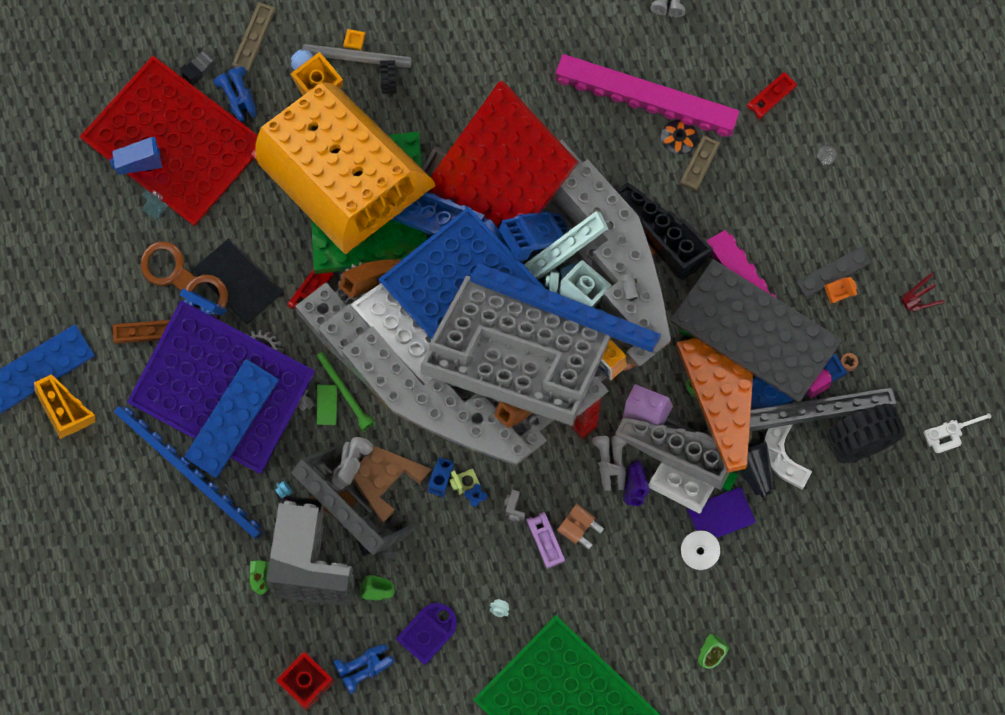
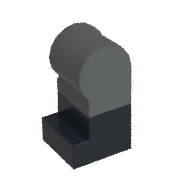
M206 50L202 51L190 63L184 64L180 68L181 75L194 86L216 65L217 61Z

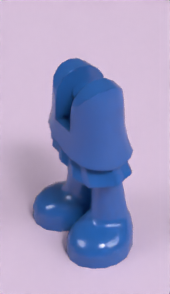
M244 66L228 71L239 93L238 97L231 86L228 74L223 73L213 80V83L216 87L223 88L231 103V111L237 120L244 123L246 119L242 110L247 108L252 118L258 115L253 95L250 94V89L245 88L242 80L246 75V69Z
M386 644L369 648L367 651H364L365 654L348 663H343L339 659L333 661L339 676L350 694L356 691V685L367 677L372 679L374 675L377 676L395 661L392 655L379 661L377 656L388 650ZM367 664V667L361 670L360 672L352 676L345 677L352 671Z

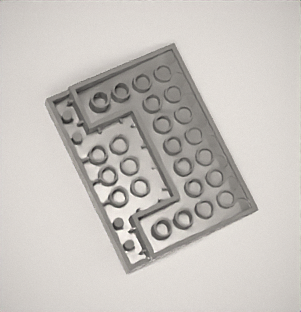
M466 276L429 344V350L421 363V374L572 426L611 336L470 281V276Z

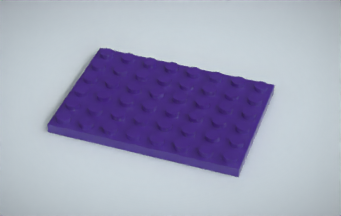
M180 300L127 403L196 439L246 359L250 360L278 378L279 382L231 456V459L262 474L316 371Z

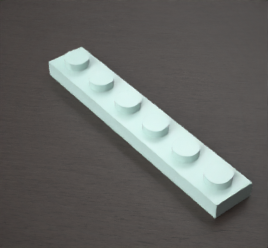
M594 212L525 263L524 266L537 280L541 279L608 229L601 212Z

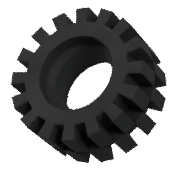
M395 60L380 61L382 94H397Z

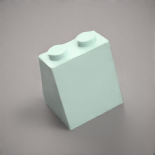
M581 260L562 279L560 295L595 308L602 299L604 292L612 285Z

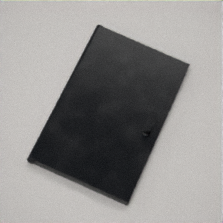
M229 238L193 268V271L198 276L213 275L225 284L228 292L227 305L246 324L251 322L284 293ZM205 282L220 297L218 288L210 282Z

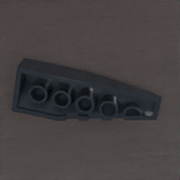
M628 182L616 189L618 194L639 216L647 242L681 280L696 272L713 252V248L688 222L680 220L676 217V214L671 211L668 212L661 207V204L656 201L653 202L647 198L646 194Z

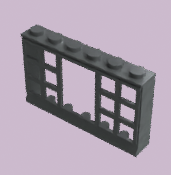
M336 446L301 459L291 472L373 556L405 540L416 527L412 524L398 531L395 527L400 523L402 517L397 514L390 521L387 520L384 524H381L382 527L378 528L370 520V518L374 517L380 523L375 511H372L365 496L355 488L356 485L353 480L350 485L342 490H335L332 487L330 478H333L334 469L341 463L339 462L334 467L328 461L338 449ZM321 464L330 474L325 475L317 466ZM347 490L369 514L361 517L338 493ZM387 530L391 535L386 536L383 531Z

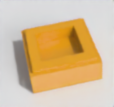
M347 29L343 47L362 51L365 32Z

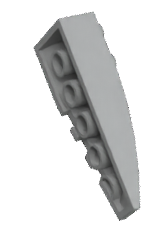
M623 418L615 433L617 437L649 456L720 490L729 475L713 437L702 432L694 433L681 428L673 429L665 425L659 424L657 426L644 421Z

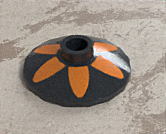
M681 120L669 122L661 133V142L664 148L674 154L690 152L696 146L698 140L697 131L694 126L683 124ZM677 133H682L683 136H682V137H678L676 134H677Z

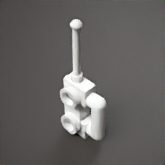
M987 413V415L964 423L951 420L950 423L945 422L943 425L925 430L923 433L929 447L932 446L935 453H941L961 445L962 442L959 437L962 436L961 428L988 418L990 419L991 414ZM951 437L952 441L940 444L939 439Z

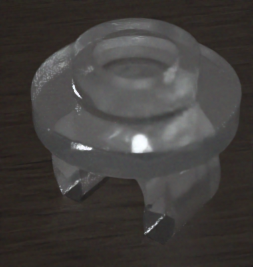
M823 146L819 149L818 159L820 162L827 166L835 161L837 153L833 147Z

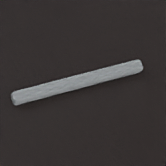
M304 44L302 47V51L309 50L314 56L320 52L325 58L380 64V61L395 60L396 67L410 68L412 59L405 56Z

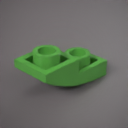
M317 384L316 424L336 425L337 385Z

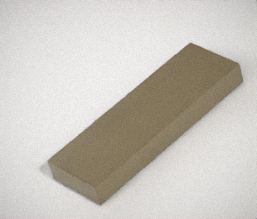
M703 135L680 181L681 185L697 192L720 146V142Z

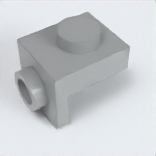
M512 490L511 495L507 494L504 505L507 506L505 515L509 516L508 519L519 522L520 520H525V513L515 510L520 496V492Z

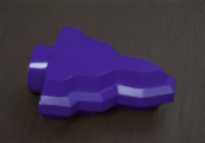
M636 460L629 465L623 501L627 505L641 506L644 504V498L649 492V485L646 479L645 468L642 466L641 461Z

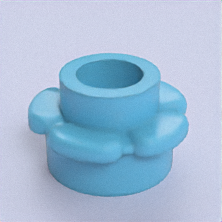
M285 481L280 484L277 483L278 488L275 489L277 494L282 499L284 497L289 499V496L293 493L290 486Z

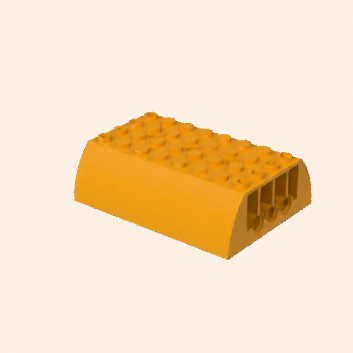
M319 83L263 125L257 137L255 154L260 167L344 254H347L436 186L434 181L339 87L330 83ZM334 149H340L338 153H332ZM363 171L360 176H354L356 172Z

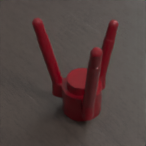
M933 273L925 277L909 292L903 294L904 297L901 298V301L907 311L913 310V312H916L920 309L945 303V300L919 305L921 303L920 296L935 288L936 284H932L918 293L915 291L934 276Z

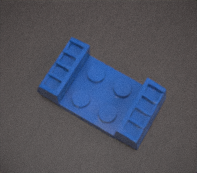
M550 211L537 214H521L515 218L503 220L499 227V232L502 234L516 260H527L533 250L547 248L569 232L570 228L566 225L560 213H550Z

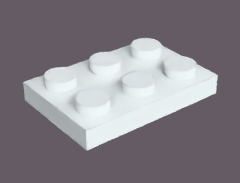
M662 462L649 483V488L699 514L715 488Z

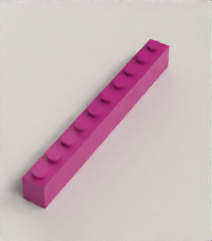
M562 54L555 73V80L561 85L567 86L570 84L575 86L577 90H588L598 97L607 96L614 102L620 103L622 101L628 103L632 108L641 107L651 114L660 113L667 119L673 120L675 118L681 120L686 125L694 124L699 126L701 130H712L722 137L732 136L739 116V110Z
M724 230L706 241L713 248V252L710 255L714 260L770 294L765 280L758 277L755 266L752 263L749 264L743 249L739 250L732 234L729 235ZM823 369L807 392L810 398L830 388L832 377L828 370Z

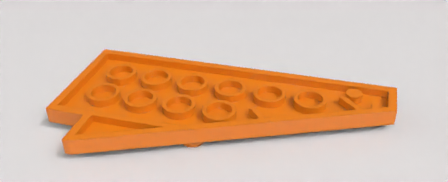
M697 338L677 342L676 348L727 473L746 469L753 374Z

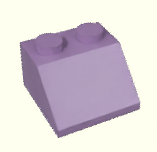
M635 384L626 400L623 418L644 421L657 426L659 424L664 425L673 405L669 397Z

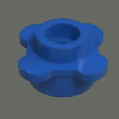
M474 484L472 489L464 492V496L469 499L473 507L478 506L482 500L485 501L487 499V494L481 490L480 484Z

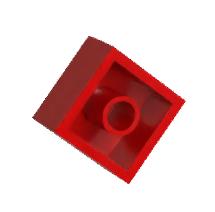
M305 652L276 680L278 685L305 711L334 683L333 679Z

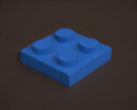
M183 288L180 296L185 298V303L200 308L202 312L216 317L218 314L224 316L227 310L193 291Z

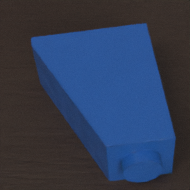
M150 137L112 151L113 158H110L111 167L116 170L117 175L162 168L160 150L155 137Z

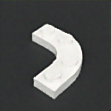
M792 425L769 428L764 442L766 441L768 445L772 471L784 481L803 490L812 471L793 462L785 452L784 442Z

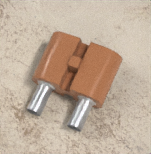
M576 504L557 531L574 544L579 542L587 549H590L593 544L585 539L583 534L588 527L593 528L599 534L602 533L604 528L594 521L596 517Z

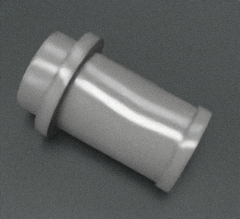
M633 273L622 275L620 282H623L626 299L639 297L634 281L636 277L633 276Z

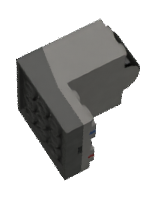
M285 495L282 503H279L266 581L273 597L351 607L355 579L352 574V567L340 563H332L330 566L327 565V562L318 561L324 527V506L317 499Z

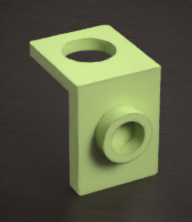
M473 469L458 475L455 470L451 472L452 479L449 480L453 490L457 489L459 495L466 490L472 489L474 484H480ZM469 475L473 478L474 481L471 486L463 485L462 478Z

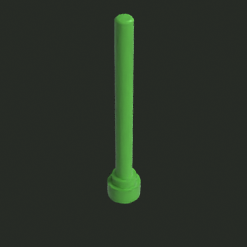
M320 352L317 354V358L359 418L358 425L364 432L368 430V425L370 428L374 426L375 421L373 418L364 414L324 353Z

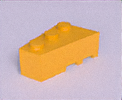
M52 374L34 382L35 393L60 439L95 423V414L89 411L79 399H76Z

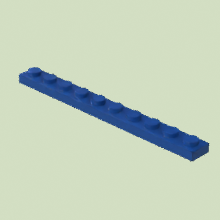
M480 263L470 276V281L649 352L654 351L661 337L660 333Z
M118 406L115 409L114 413L253 538L259 539L264 534L261 530L262 526L258 522L249 520L246 517L247 513L240 507L236 508L229 496L220 494L218 492L219 488L211 481L208 483L201 471L191 468L189 460L183 456L180 458L176 454L177 450L172 445H166L162 442L163 437L155 431L152 433L148 429L149 425L144 420H138L134 416L135 412L127 406Z

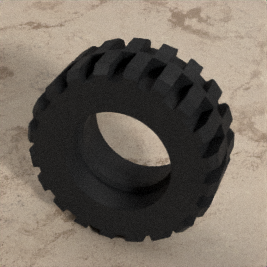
M884 403L866 408L839 421L828 429L826 437L837 461L846 464L870 457L894 445L905 436V428L896 408L890 403Z

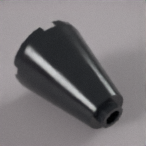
M766 441L748 448L746 469L739 470L756 495L760 494L761 497L772 494L771 490L774 489L769 449Z

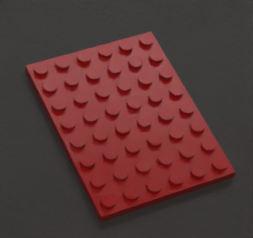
M152 56L80 135V139L110 162V158H113L112 151L150 137H155L160 150L162 168L128 173L126 175L195 227L254 160L251 153L256 149L258 135L156 57Z
M499 81L430 176L436 186L427 193H434L445 200L450 199L460 206H469L473 211L485 215L486 219H491L499 229L503 220L515 218L521 214H537L542 212L579 162L504 81Z

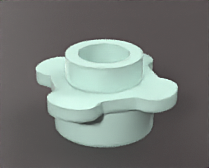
M494 600L490 604L492 607L490 612L495 616L507 617L509 615L507 612L509 611V604L507 602Z

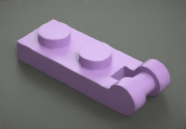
M545 512L540 513L535 518H527V524L546 568L548 569L565 562ZM542 523L544 527L537 530L536 525Z

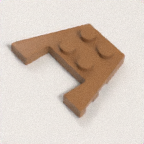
M375 446L372 452L366 455L360 462V468L354 476L353 482L369 502L372 511H375L380 523L384 524L394 513L395 509L380 497L403 472L420 485L429 475L431 469Z

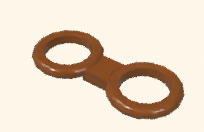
M159 241L151 244L144 251L141 258V270L143 276L150 283L156 286L174 284L180 290L184 288L194 292L199 284L210 282L218 288L220 294L218 305L226 307L228 292L225 284L213 275L196 277L184 268L182 252L176 245L170 242ZM161 249L171 251L176 260V267L173 273L166 278L155 277L149 268L151 256Z

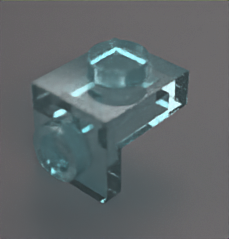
M146 190L142 196L148 201L142 210L157 220L168 205L162 201L163 197L155 191L150 193Z

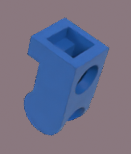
M439 457L428 484V493L445 497L454 461Z

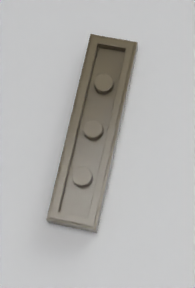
M258 2L231 65L232 68L244 66L246 73H250L276 11L275 7Z

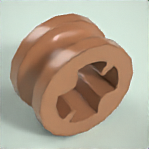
M846 353L840 362L845 370L850 372L857 367L858 358L852 353ZM846 358L854 361L851 367L849 364L845 365Z

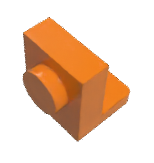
M844 277L824 285L830 303L857 295V285L852 280V277Z

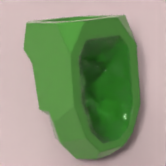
M374 575L365 576L360 587V598L366 600L389 599L395 593L394 584L391 581Z

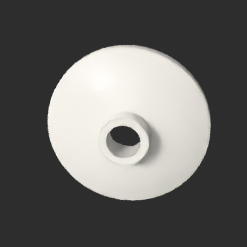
M695 531L687 535L683 540L681 555L685 563L691 568L697 570L708 569L717 562L720 556V545L711 533ZM702 547L704 553L698 554L697 548Z

